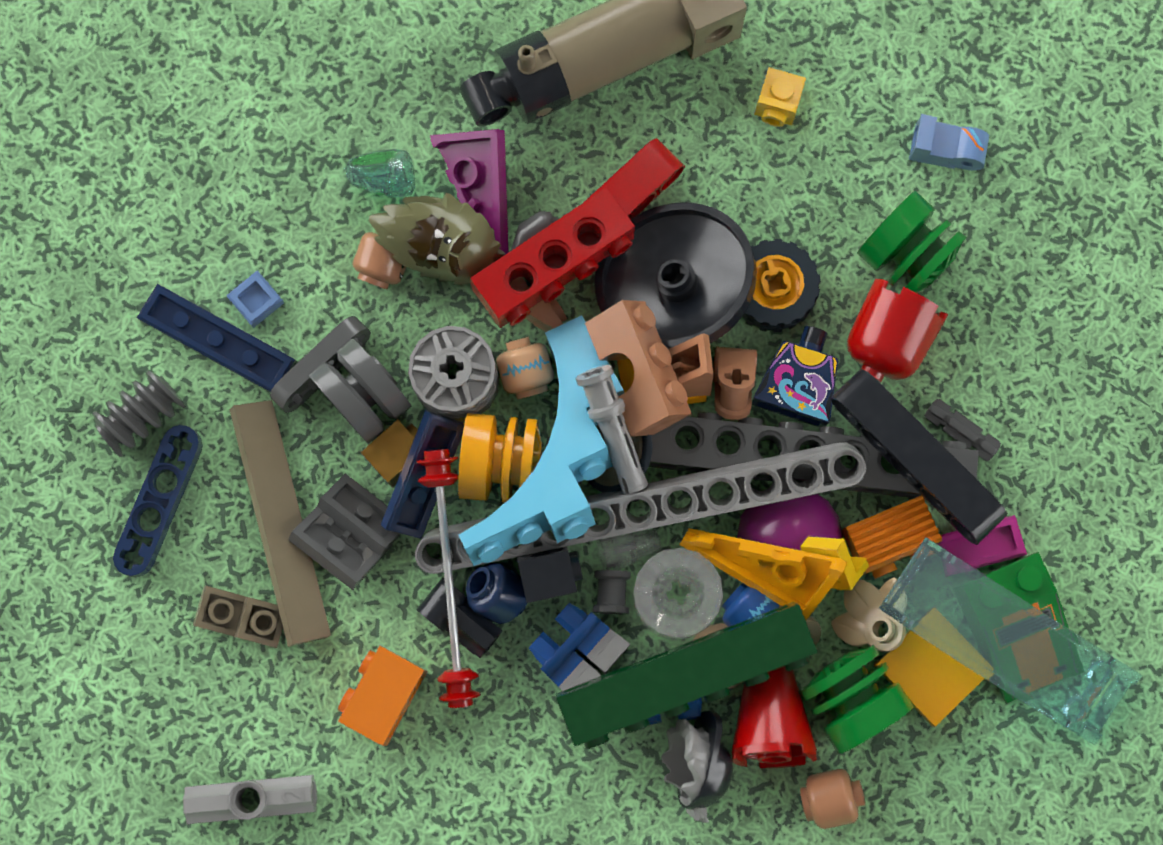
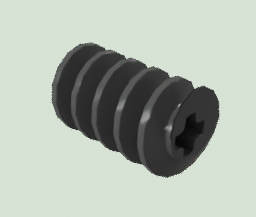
M150 370L145 372L149 382L148 386L136 380L132 382L136 393L135 396H131L123 390L119 392L122 406L119 407L111 401L106 402L109 416L106 417L97 411L93 412L96 429L119 457L123 456L120 443L130 449L136 446L133 433L142 438L149 436L146 423L156 428L162 426L159 413L169 418L175 416L172 406L173 402L182 408L187 407L170 384L162 376H158Z

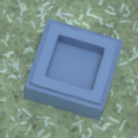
M258 270L226 295L253 328L284 304V301Z

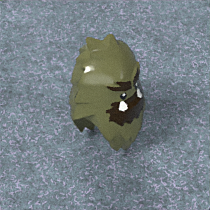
M445 193L443 198L432 196L405 197L402 199L405 205L387 204L383 206L386 212L369 216L368 221L379 235L375 237V241L393 253V258L398 263L412 270L419 271L420 277L438 278L439 282H454V285L471 283V277L505 255L499 249L501 245L495 240L494 229L490 227L485 217L481 213H476L468 203H460L449 193Z

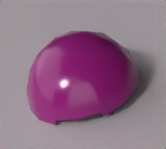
M819 494L747 508L740 517L737 538L802 551L800 546L808 536L843 539L839 516L828 500Z

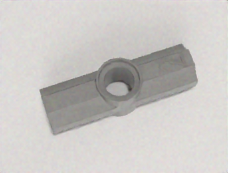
M314 775L185 787L183 797V810L187 824L316 812L317 787ZM248 787L255 789L260 796V804L255 811L247 810L242 804V794Z

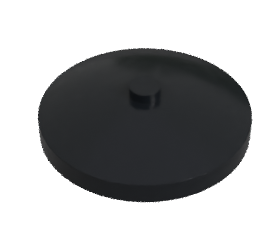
M687 202L657 206L633 217L631 221L635 225L634 239L631 240L632 246L618 257L612 258L609 255L598 262L599 267L595 272L594 286L600 311L607 310L621 300L645 301L655 316L656 329L667 349L702 333L709 335L710 344L725 335L746 312L752 300L757 281L754 253L747 236L740 226L728 215L713 207Z

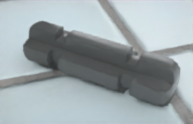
M936 399L925 413V418L932 424L944 426L942 431L956 441L967 443V449H970L972 446L978 450V456L984 461H989L997 453L1001 445L999 440L989 433L986 436L983 435L982 428L958 411H955V413L949 411L951 406L941 399Z

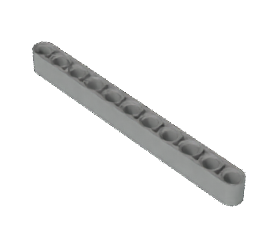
M839 442L648 483L646 488L632 494L614 491L585 496L591 509L601 508L608 513L610 518L605 524L594 525L588 528L587 532L575 539H565L557 543L553 533L548 530L532 543L519 544L505 551L495 561L851 487L863 479L866 473V463L854 445L847 442ZM851 455L855 458V466L850 472L838 473L834 470L835 461L840 456ZM809 464L814 467V474L810 480L798 482L792 478L793 470L798 465ZM758 473H767L773 477L772 485L764 491L755 490L750 486L752 478ZM716 482H726L732 487V492L725 499H715L709 494L710 487ZM677 490L687 492L691 496L690 503L683 508L673 507L668 502V497L672 492ZM635 499H642L649 504L650 511L644 516L636 517L628 511L627 505ZM486 518L448 525L452 570L473 566L459 534ZM434 528L422 537L415 551V560L418 566L430 574L444 572L443 559L431 557L426 550V545L429 543L441 544L440 528Z

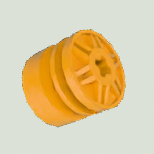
M467 413L459 461V498L487 501L492 484L498 483L501 486L502 502L508 501L512 495L513 485H518L520 488L534 471L542 456L539 420L527 419L524 437L518 436V418L511 417L506 434L500 435L497 433L496 416Z

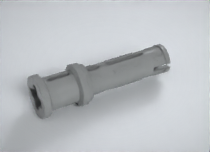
M599 366L583 372L575 380L578 386H583L590 405L588 410L589 418L599 425L612 464L616 470L622 493L632 494L646 488L648 481L642 471L633 441L622 414L625 411L624 399L618 398L611 379L613 374L612 366Z

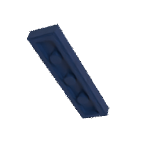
M159 284L155 286L137 316V319L270 393L275 384L297 363L294 358Z

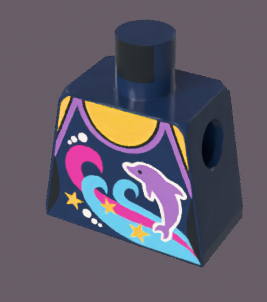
M805 326L799 345L783 341L752 399V406L819 428L827 426L831 417L832 402L830 398L834 395L838 358L822 353L828 333L816 327Z

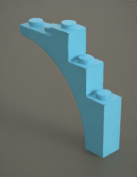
M582 315L545 332L557 367L559 380L557 416L549 443L534 471L517 492L488 518L459 534L473 566L495 561L505 551L519 544L532 543L550 529L557 543L565 539L578 538L586 533L588 528L596 525L590 505L578 483L583 480H593L599 477L606 469L612 467L607 446L596 427L598 423L593 422L589 418L588 410L590 405L583 386H578L575 379L585 371L610 364L607 360H599ZM613 372L611 379L617 395L620 396L624 394V389Z

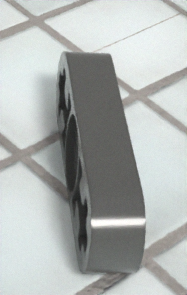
M356 316L344 319L275 384L270 393L271 399L285 413L299 408L319 389L308 375L324 362L333 365L338 371L342 364L337 359L336 351L352 338L363 347L370 337V330Z

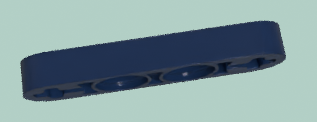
M173 426L163 436L114 551V565L124 575L131 577L144 576L155 563L203 447L199 434L188 426ZM185 434H188L187 440L192 443V447L190 450L183 449L177 460L185 464L183 470L173 464L164 463L166 456L174 460L177 455L178 448L173 445L175 438L183 439ZM166 471L174 472L177 476L175 489L169 493L159 492L156 486L158 476ZM148 509H156L161 515L160 525L154 531L148 532L143 530L140 525L141 515ZM135 532L144 538L153 539L151 546L143 542L141 544L138 554L144 557L142 564H134L129 569L130 562L124 559L127 551L135 552L139 544L138 540L131 539L133 533Z

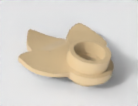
M893 577L878 589L873 584L859 579L852 590H844V605L848 612L836 617L831 623L837 636L845 643L856 647L874 644L877 650L882 652H889L898 648L906 634V627L902 617L908 606L907 592L900 581ZM882 623H887L888 632L885 636L880 637L878 629Z

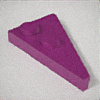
M492 129L430 135L433 148L439 149L448 167L445 173L449 181L456 187L459 202L462 204L468 203L476 213H481L485 217L490 227L494 229L495 240L501 245L499 249L506 255L509 253L505 130Z

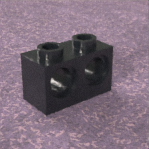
M567 546L518 557V565L527 603L576 593L575 581L583 580L577 552H568Z

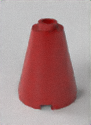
M782 666L769 671L770 678L762 683L746 687L744 683L731 751L733 764L747 767V759L759 762V768L770 769L806 765V756L813 762L816 761L817 748L802 697L799 693L794 670L786 671L785 667Z

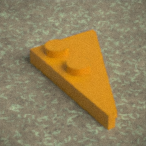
M691 528L687 530L679 544L750 588L758 590L780 606L793 601L798 603L805 621L843 574L847 564L846 561L840 558Z

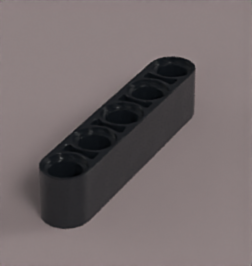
M860 369L830 398L839 413L971 543L978 545L1008 515L1003 505L867 371Z

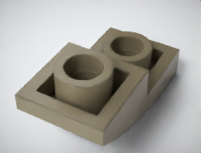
M204 585L193 626L277 648L283 629L278 605Z

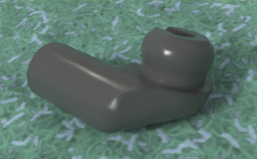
M539 211L520 223L511 251L557 221L558 218L552 216L551 212Z

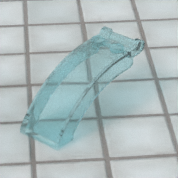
M925 537L879 607V609L964 666L1094 745L1102 737L1100 730L1131 684L1136 686L1143 676L927 537ZM1116 673L1117 675L1115 676V678L1113 679V681L1111 682V684L1109 685L1101 699L1098 701V703L1096 704V706L1094 707L1086 721L1083 722L1082 720L1085 718L1088 711L1090 710V708L1092 707V705L1094 704V702L1096 701V699L1098 698L1106 684L1110 681L1112 675Z

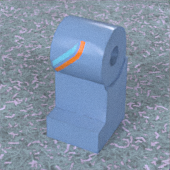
M921 114L914 128L909 160L953 169L980 170L985 165L989 134L978 128L959 127L937 122V117Z

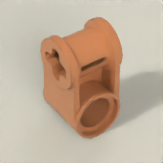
M715 348L713 383H715L714 407L715 411L725 419L740 420L746 418L751 412L752 388L755 384L757 368L756 349Z

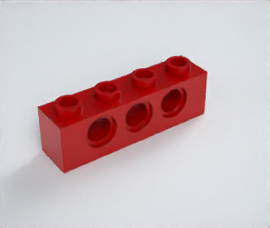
M606 187L471 277L472 290L499 328L508 323L514 326L527 318L531 313L530 308L543 300L545 303H549L560 296L565 290L564 285L576 277L580 281L593 274L599 267L597 263L607 256L611 255L612 258H615L627 251L632 246L631 240L634 239L635 225ZM592 232L600 238V241L595 245L586 246L578 238L583 233ZM557 254L564 257L567 262L564 266L553 269L548 267L544 261L547 257ZM518 277H526L533 283L528 290L522 292L514 290L510 285Z

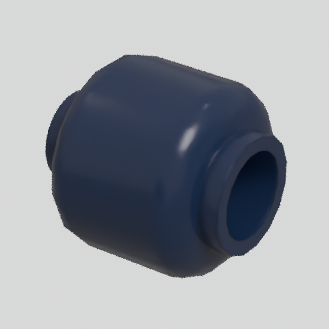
M490 563L477 568L467 581L468 605L475 613L494 623L505 624L511 622L526 608L527 602L521 575L502 564Z

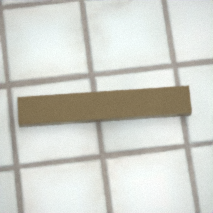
M268 400L234 405L230 409V414L287 645L290 647L328 638L331 636L312 558L288 540L291 532L302 522V517L273 402Z

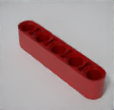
M654 138L585 201L607 187L631 220L640 214L681 175L685 165L658 138ZM586 232L580 235L578 240L586 246H592L597 244L600 238L595 233ZM557 254L547 257L544 261L548 267L553 269L560 268L567 262L564 257ZM524 277L531 285L533 284L530 279Z

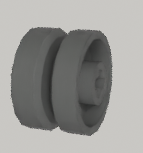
M352 338L336 351L337 359L349 373L346 378L333 365L325 362L308 376L358 434L369 444L384 431L382 421L373 412L371 407L376 404L387 417L397 420L412 406L396 386L398 383L373 355L370 356Z

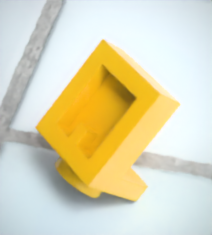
M768 67L754 115L760 116L763 122L771 126L781 127L784 124L792 126L806 78Z
M808 536L800 546L802 551L840 558L847 562L843 574L831 589L852 590L869 567L866 558L850 556L844 539Z

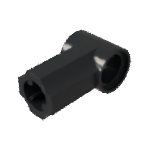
M442 577L416 610L445 633L446 631L449 632L445 580ZM454 587L459 643L481 659L503 631L489 619L475 613L468 605L467 597Z

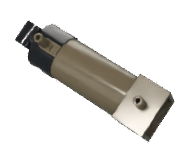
M608 0L547 29L537 30L495 49L494 55L499 73L495 74L494 71L478 73L463 82L459 91L475 124L479 127L488 126L500 121L511 112L513 106L517 108L524 122L529 124L570 105L574 100L683 50H687L691 60L741 38L747 6L744 0Z

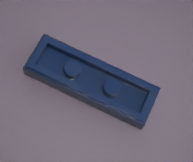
M425 410L381 522V526L385 530L422 539L436 504L437 496L436 487H426L418 482V479L426 475L425 466L416 463V461L423 460L424 451L449 449L450 457H454L463 435V422Z

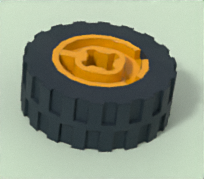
M783 239L760 241L758 245L751 246L756 261L757 281L752 300L742 317L746 320L745 323L751 327L754 325L761 331L774 330V332H782L786 328L790 330L808 317L819 297V284L821 280L820 274L816 270L817 265L814 260L810 259L809 253L805 249L801 250L797 247V244L791 241L790 243L783 242Z

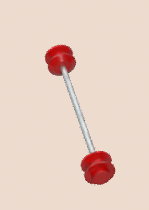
M449 449L424 451V459L417 460L416 463L425 466L426 475L418 479V482L426 487H436L453 665V669L444 671L437 678L438 682L446 684L447 691L439 696V700L448 701L449 708H462L473 705V698L481 696V693L473 690L471 686V681L478 678L479 674L470 668H461L444 491V486L453 485L458 480L459 475L451 472L450 465L458 457H450Z

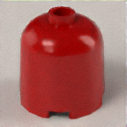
M875 279L849 333L847 349L852 359L862 365L861 369L870 373L880 383L884 377L893 380H903L913 375L919 368L946 321L948 314L946 312L936 313L939 307L937 304L908 288L903 287L900 294L886 289L889 284L887 280Z

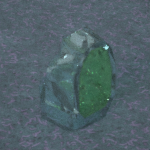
M389 149L359 155L350 159L345 168L347 179L352 185L357 188L367 189L379 196L386 195L389 198L412 195L415 189V173L411 157L405 150Z

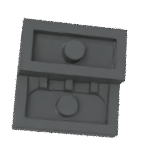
M345 473L320 498L317 507L291 532L288 540L351 590H354L390 549L401 533L385 530L381 526L388 506Z

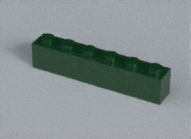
M793 601L556 693V700L574 747L584 743L585 749H590L610 740L608 734L624 728L625 733L628 734L650 725L648 718L663 712L666 718L682 714L690 709L689 702L704 697L706 702L723 698L730 694L728 687L743 681L746 687L762 683L770 678L769 671L784 666L786 671L803 667L810 663L808 656L818 652L800 605Z

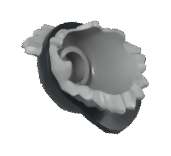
M703 711L701 717L695 720L694 726L685 719H678L676 727H670L666 731L669 750L661 756L662 763L670 770V773L665 775L664 781L678 788L679 802L683 808H686L687 814L693 817L695 821L700 820L704 823L709 822L707 807L713 805L724 796L733 774V762L730 752L720 743L723 731L722 719L715 711Z

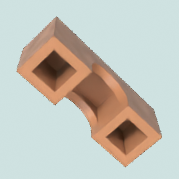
M621 300L585 322L600 361L629 358L633 364L635 372L633 384L627 392L618 396V398L624 399L625 411L622 414L631 437L654 435L692 414L687 403L686 390L678 382L671 365V354L661 341L655 326V316L645 301Z

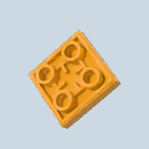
M935 607L905 634V638L898 648L887 652L874 664L876 667L886 662L889 669L883 676L891 684L899 682L914 708L932 727H936L995 669Z

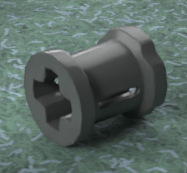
M595 570L594 578L598 579L597 604L593 606V613L629 614L630 607L626 606V581L631 579V572Z

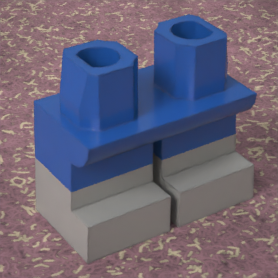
M568 603L555 618L571 634L566 641L559 646L547 634L542 632L530 645L529 649L537 661L543 665L540 669L563 691L602 676L575 652L576 650H579L605 674L630 644L592 612L587 615L583 610Z

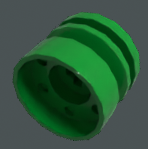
M914 191L881 223L861 246L857 254L875 271L882 269L893 261L897 268L891 275L888 283L894 286L907 274L912 280L905 288L918 293L928 288L956 259L955 257L967 237L958 231L947 243L943 242L940 237L952 224L945 220L930 230L926 224L933 215L935 208Z
M874 644L865 649L850 651L815 673L808 685L799 691L804 701L821 692L825 699L812 707L810 711L813 715L822 714L833 710L836 714V717L828 723L823 731L838 754L849 751L877 735L905 716L914 707L899 682L883 688H879L876 684V681L889 669L886 662L869 671L865 667L868 662L879 655V651Z

